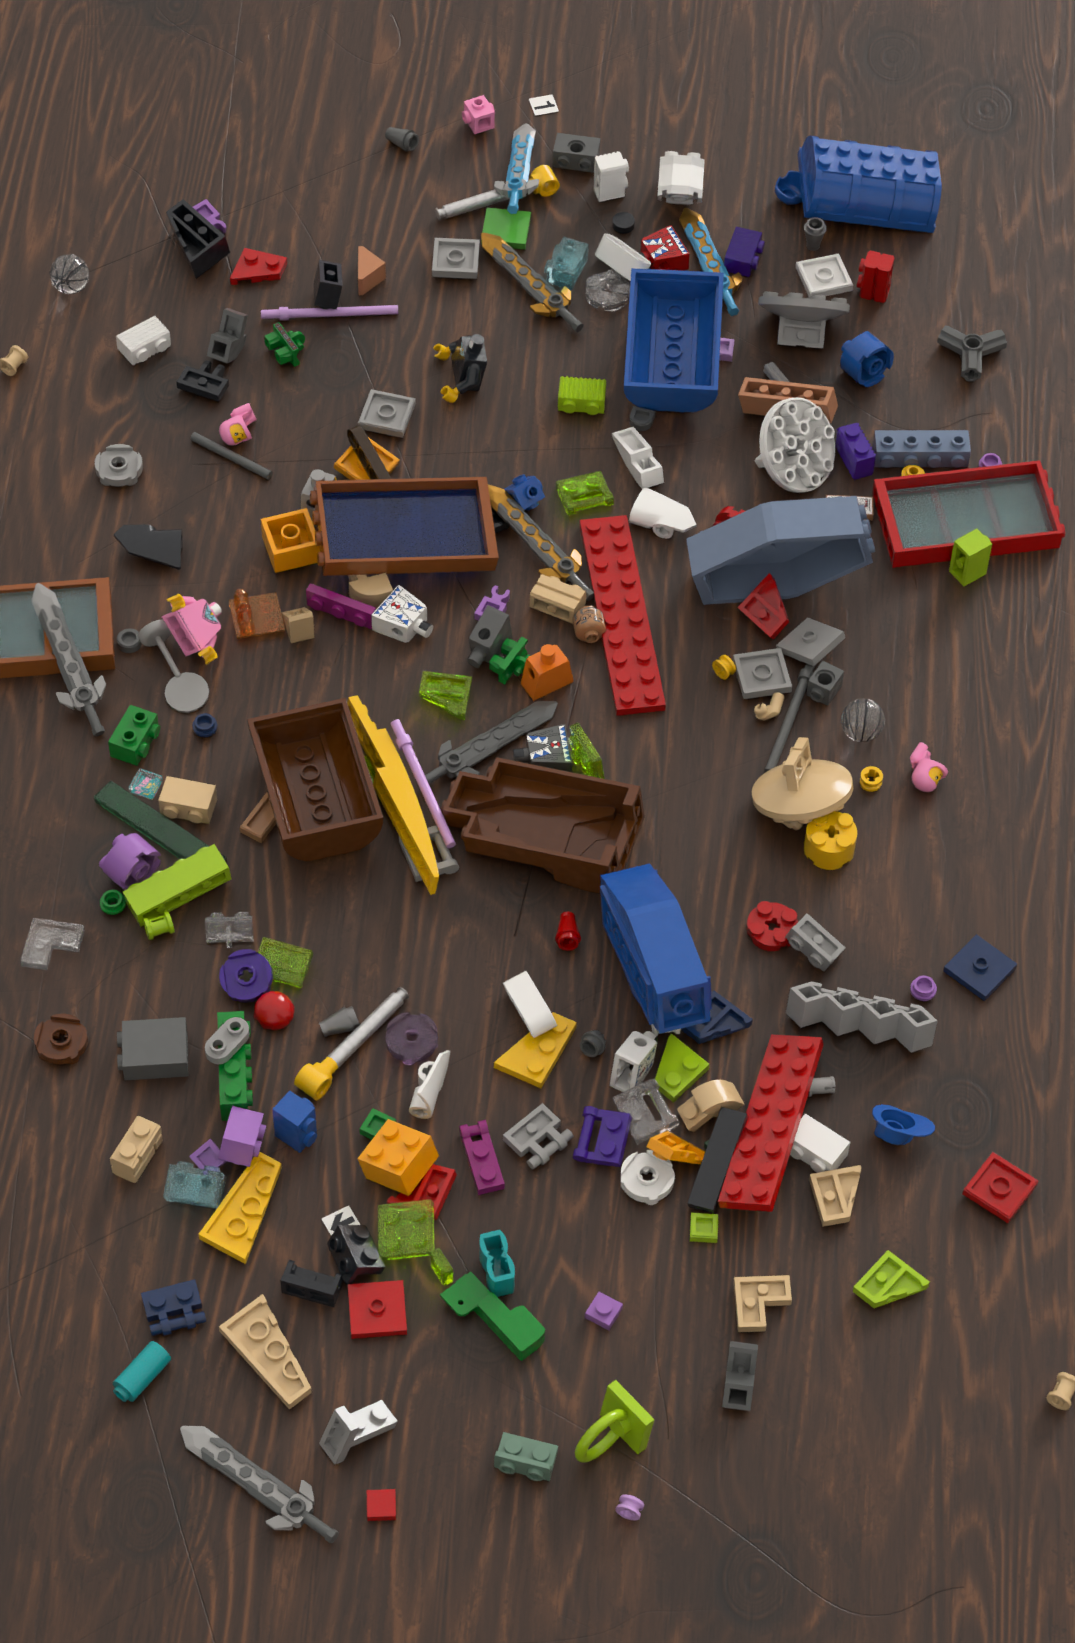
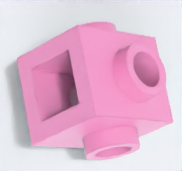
M484 95L464 101L462 118L464 123L470 126L474 134L495 128V110L493 104L489 103Z

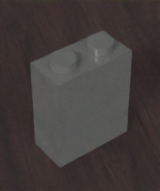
M186 1017L122 1021V1031L117 1032L118 1048L122 1047V1054H117L118 1070H123L124 1080L189 1076Z

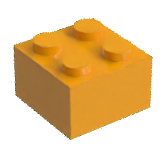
M307 508L261 519L262 539L275 573L318 563L317 553L320 552V546L315 545V528Z
M388 1119L357 1159L366 1179L409 1196L437 1160L439 1154L430 1135Z

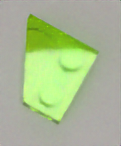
M423 671L419 696L457 718L465 720L472 676Z

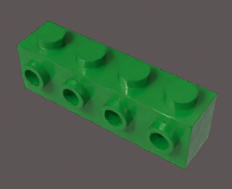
M244 1011L217 1012L218 1029L230 1018L238 1017L245 1020ZM246 1021L249 1025V1037H251L250 1021ZM236 1027V1028H232V1030H234V1031L240 1029V1028H237V1027ZM246 1042L227 1062L219 1064V1094L222 1121H228L232 1106L247 1110L248 1106H253V1092L248 1090L247 1083H252V1067H247V1060H252L251 1044H246Z

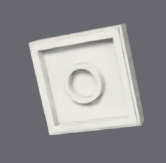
M839 253L796 262V270L809 297L812 295L829 296L853 291V283Z

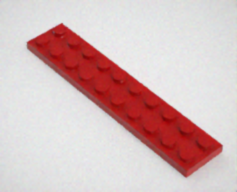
M627 515L580 520V531L591 587L594 592L595 608L603 613L606 632L602 634L601 639L616 716L665 711L666 703Z

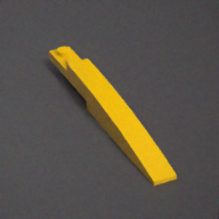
M358 695L348 697L347 704L359 742L376 772L373 787L430 895L435 894L439 880L436 859L428 829L406 769L386 728L377 730L376 724L368 716L367 707L361 703Z

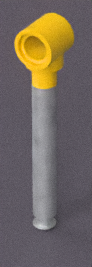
M548 165L538 166L529 176V180L539 179V186L533 191L535 194L540 193L544 197L551 196L560 187L559 181ZM495 189L443 205L441 209H435L437 219L441 221L443 217L447 219L510 198H507L505 194L502 196Z
M398 987L396 993L392 992L321 1063L316 1062L313 1065L308 1063L302 1067L295 1077L294 1085L314 1100L321 1099L331 1086L332 1074L404 1004V999H409L407 991Z

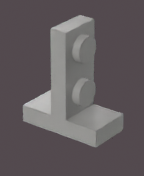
M382 1400L353 1413H349L345 1406H341L334 1410L319 1444L336 1465L345 1460L350 1447L395 1428L398 1421Z

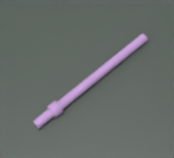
M398 305L337 307V310L330 308L326 310L322 308L288 309V307H279V309L261 310V319L280 318V321H288L289 318L398 314Z
M394 720L391 722V726L397 737V746L400 751H403L446 848H452L456 845L455 840L412 748L413 742L409 734L405 733L400 720Z

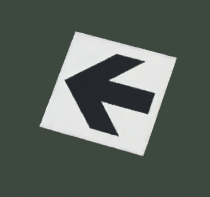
M349 1206L322 1218L330 1235L333 1234L338 1225H360Z

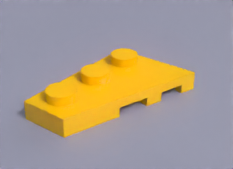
M552 1012L557 1023L556 1027L535 1038L529 1032L494 1062V1068L538 1088H542L573 1035L577 1022Z

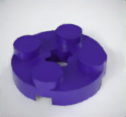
M242 949L232 953L224 966L222 964L219 979L222 988L232 1000L248 1003L258 1000L262 994L270 991L273 971L268 960L261 954L251 949ZM244 970H248L250 974H253V977L248 982L239 979V976L244 974Z

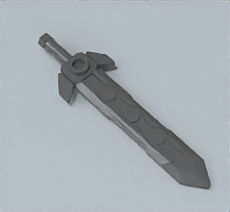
M536 701L455 750H452L450 740L443 743L438 754L439 767L425 775L428 783L434 782L445 774L449 778H457L459 771L480 775V772L470 767L552 719L558 703L556 701Z

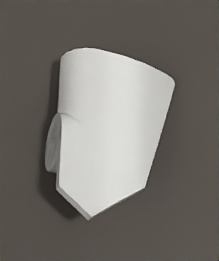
M646 487L642 489L637 497L629 518V523L649 529L653 527V532L658 537L665 539L672 537L675 530L684 533L696 527V522L688 507Z
M449 1050L439 1053L435 1062L428 1061L419 1067V1086L414 1090L409 1107V1112L413 1116L421 1119L432 1117L438 1093L443 1086L448 1068Z

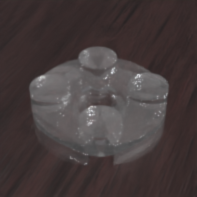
M610 269L607 272H600L587 278L585 297L587 302L594 308L598 309L599 306L604 307L605 311H615L627 304L630 297V284L625 277L614 269Z

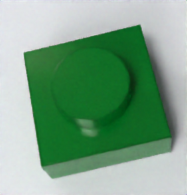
M372 1108L359 1129L360 1135L372 1140L388 1119L395 1122L396 1119Z

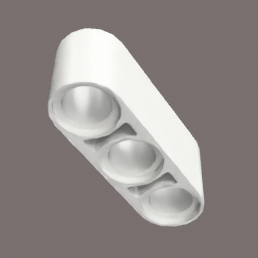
M606 233L603 235L595 252L596 257L630 281L631 268L649 269L651 265L649 260L623 241Z
M527 971L503 982L507 994L533 1038L557 1026L550 1009Z

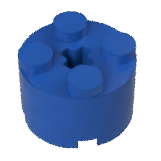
M865 331L852 341L848 340L843 344L840 367L859 384L871 387L885 377L883 372L886 368L890 370L894 354L869 331Z

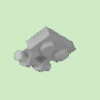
M542 1103L503 1134V1141L520 1157H523L528 1152L533 1154L527 1160V1164L531 1169H535L540 1164L544 1165L550 1160V1156L557 1150H563L568 1145L567 1142L574 1136L569 1129L564 1130L561 1134L556 1130L561 1126V1120ZM548 1137L551 1142L542 1148L539 1143Z

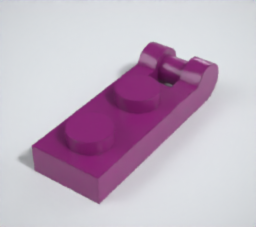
M486 1120L478 1121L477 1125L468 1126L467 1124L459 1126L461 1140L478 1195L505 1189V1183ZM480 1135L481 1140L472 1142L471 1137Z

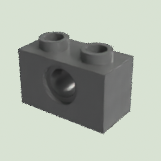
M557 133L553 149V167L594 172L595 157L600 156L601 138Z

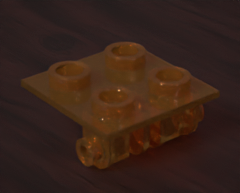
M244 589L235 591L234 599L229 600V606L237 639L285 631L276 592L248 597V593Z

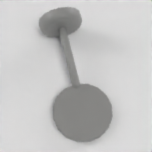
M163 619L153 621L141 629L138 638L144 646L158 645L175 675L166 685V701L172 709L178 712L190 713L197 711L208 700V684L198 674L189 672L180 674L164 644L171 631Z

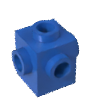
M525 474L520 475L512 480L513 484L505 488V491L527 511L539 505L538 501L545 497L542 491L543 486L535 476L526 477Z

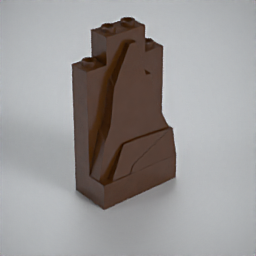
M496 757L493 766L488 768L487 776L459 771L456 780L451 782L448 799L443 801L441 812L447 825L462 829L461 839L464 840L466 851L543 867L554 875L555 881L599 894L601 886L600 875L624 870L645 818L640 786Z

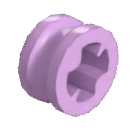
M621 1495L619 1498L620 1504L616 1506L615 1510L617 1514L629 1520H639L641 1516L639 1511L643 1510L644 1503L634 1496Z

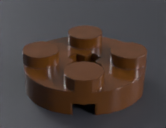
M55 1014L50 1016L51 1019L45 1023L42 1021L38 1024L34 1032V1044L41 1060L58 1065L75 1064L79 1061L80 1056L87 1048L88 1036L85 1026L80 1023L77 1017L70 1014ZM60 1035H65L66 1041L57 1043L54 1039H59Z

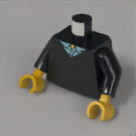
M481 335L462 336L459 340L449 343L448 347L441 344H436L433 347L434 350L439 352L434 357L443 361L447 360L450 357V353H452L451 361L456 388L452 389L449 386H444L441 389V394L444 395L442 399L449 403H454L459 393L464 394L467 391L480 390L487 366L484 338Z

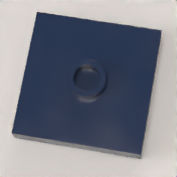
M976 934L944 966L943 972L985 1001L1016 970L1017 963Z

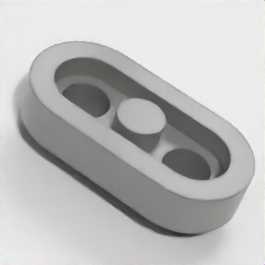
M238 1017L228 1019L206 1042V1058L214 1064L227 1062L248 1040L250 1035L248 1023ZM236 1027H237V1028H240L239 1030H236V1031L232 1030V1028H236ZM217 1045L222 1046L220 1049H215L214 1047Z

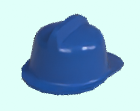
M883 1104L876 1105L872 1110V1115L877 1121L874 1134L890 1144L905 1145L914 1136L925 1137L935 1131L933 1122L918 1114Z

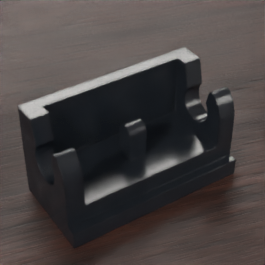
M289 1260L280 1280L281 1292L335 1307L344 1283L342 1274L336 1273L335 1277L297 1267L294 1264L295 1261Z

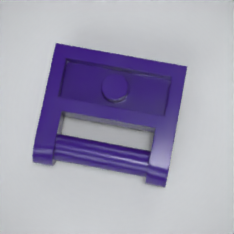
M585 1106L582 1114L584 1122L578 1147L574 1149L572 1158L580 1162L621 1167L632 1120L631 1114ZM595 1120L601 1121L595 1151L589 1152L588 1147Z

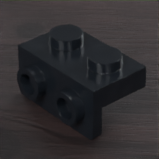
M337 1226L327 1245L345 1284H352L357 1275L381 1274L385 1269V1265L367 1226Z

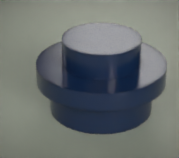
M207 713L198 715L192 724L194 733L200 737L212 736L218 728L216 719Z

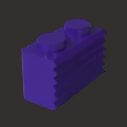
M741 227L735 228L724 259V266L727 272L733 274L739 272L742 276L749 277L752 269H757L759 263V256L757 255L763 253L765 241L762 240V232Z
M859 423L839 427L837 429L838 432H836L835 447L852 478L856 480L873 475L876 454H874V450L870 447L871 444L868 443L869 440L865 437Z

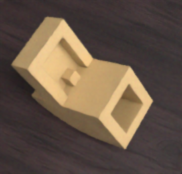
M386 573L367 577V575H348L349 597L376 607V609L393 592Z
M720 1079L706 1082L691 1091L693 1096L678 1107L677 1110L687 1129L695 1132L712 1117L718 1118L721 1107L737 1111L745 1104L734 1084Z

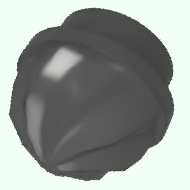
M599 1030L588 1031L581 1037L580 1049L585 1055L596 1057L605 1051L607 1040L604 1039V1034H601Z

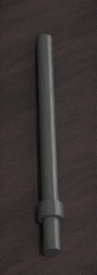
M806 663L804 669H801L799 673L797 688L766 764L765 773L778 764L806 692L808 680L813 675L815 666Z

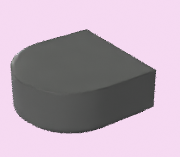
M633 406L630 414V426L634 427L637 431L650 429L654 422L656 411Z

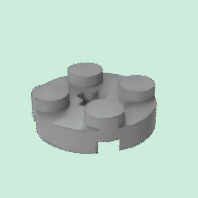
M110 445L106 447L105 452L102 454L99 452L95 458L96 474L100 478V482L105 486L134 485L138 482V477L143 470L142 457L139 452L137 454V452L133 451V447L129 445ZM117 463H122V467L114 466H117Z

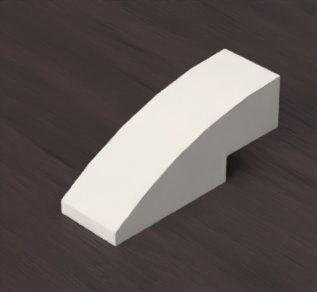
M634 427L612 433L613 440L623 461L642 489L664 483L663 469L660 463L653 457L652 447Z

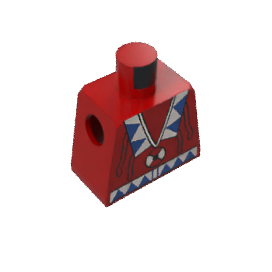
M672 225L641 240V251L639 254L651 262L649 269L678 271L689 269L690 253Z

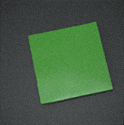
M487 208L482 233L500 236L512 248L526 249L531 212L517 211L516 214H510L507 209Z

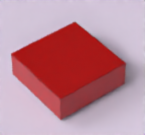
M367 1490V1521L396 1520V1490Z

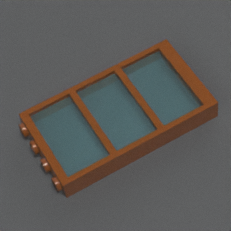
M109 577L40 583L55 592L65 616L66 624L87 671L115 669ZM37 583L0 586V678L61 674L49 640L31 602Z

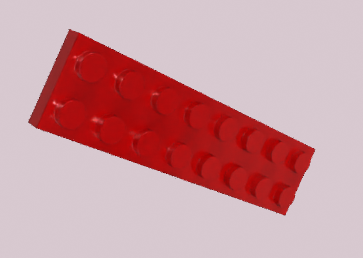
M771 1034L746 1111L748 1118L732 1155L718 1199L720 1208L773 1211L824 1046L822 1037Z

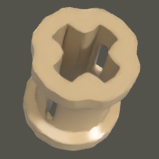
M13 345L10 348L9 354L5 358L0 359L1 371L9 376H13L20 364L27 361V353L19 346Z
M1060 1372L1057 1375V1383L1053 1391L1049 1392L1046 1398L1055 1408L1069 1410L1071 1406L1070 1400L1075 1392V1376L1066 1372Z

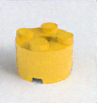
M833 811L822 817L812 819L807 824L804 853L807 858L809 857L814 862L815 866L821 869L835 870L852 860L857 839V828L853 822V817L847 813Z

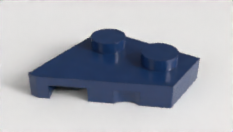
M713 991L711 993L712 1009L710 1010V1021L681 1028V1031L701 1044L749 1028L752 1025L753 1019L716 991Z

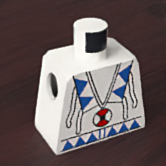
M400 585L393 590L372 614L373 631L405 643L409 642L416 633L428 638L433 631V625L426 622V605Z
M633 1031L615 1053L609 1086L632 1097L635 1095L654 1063L658 1041L654 1033L646 1031L644 1034ZM631 1064L634 1065L632 1070L629 1068Z

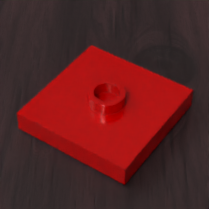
M992 1152L964 1188L962 1194L1006 1223H1009L1036 1188L1038 1180Z
M403 1280L348 1284L351 1339L407 1335Z

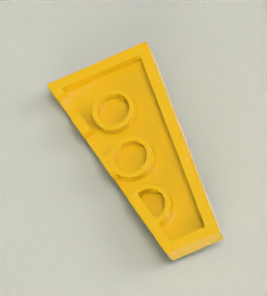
M259 1152L258 1157H253L250 1167H246L200 1231L199 1239L246 1264L282 1169L281 1163Z

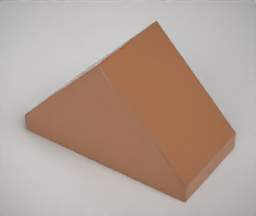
M358 246V294L364 295L386 279L385 262L363 246Z

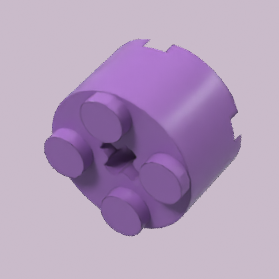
M137 833L127 836L120 834L114 839L111 850L99 863V867L103 869V872L125 891L130 885L140 883L158 871L161 864L158 856H161V854Z

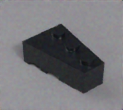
M184 199L166 212L171 229L196 279L230 253L225 235Z

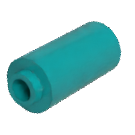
M150 1341L113 1381V1386L115 1387L113 1390L114 1394L124 1402L127 1400L133 1402L171 1361L169 1353L158 1343Z

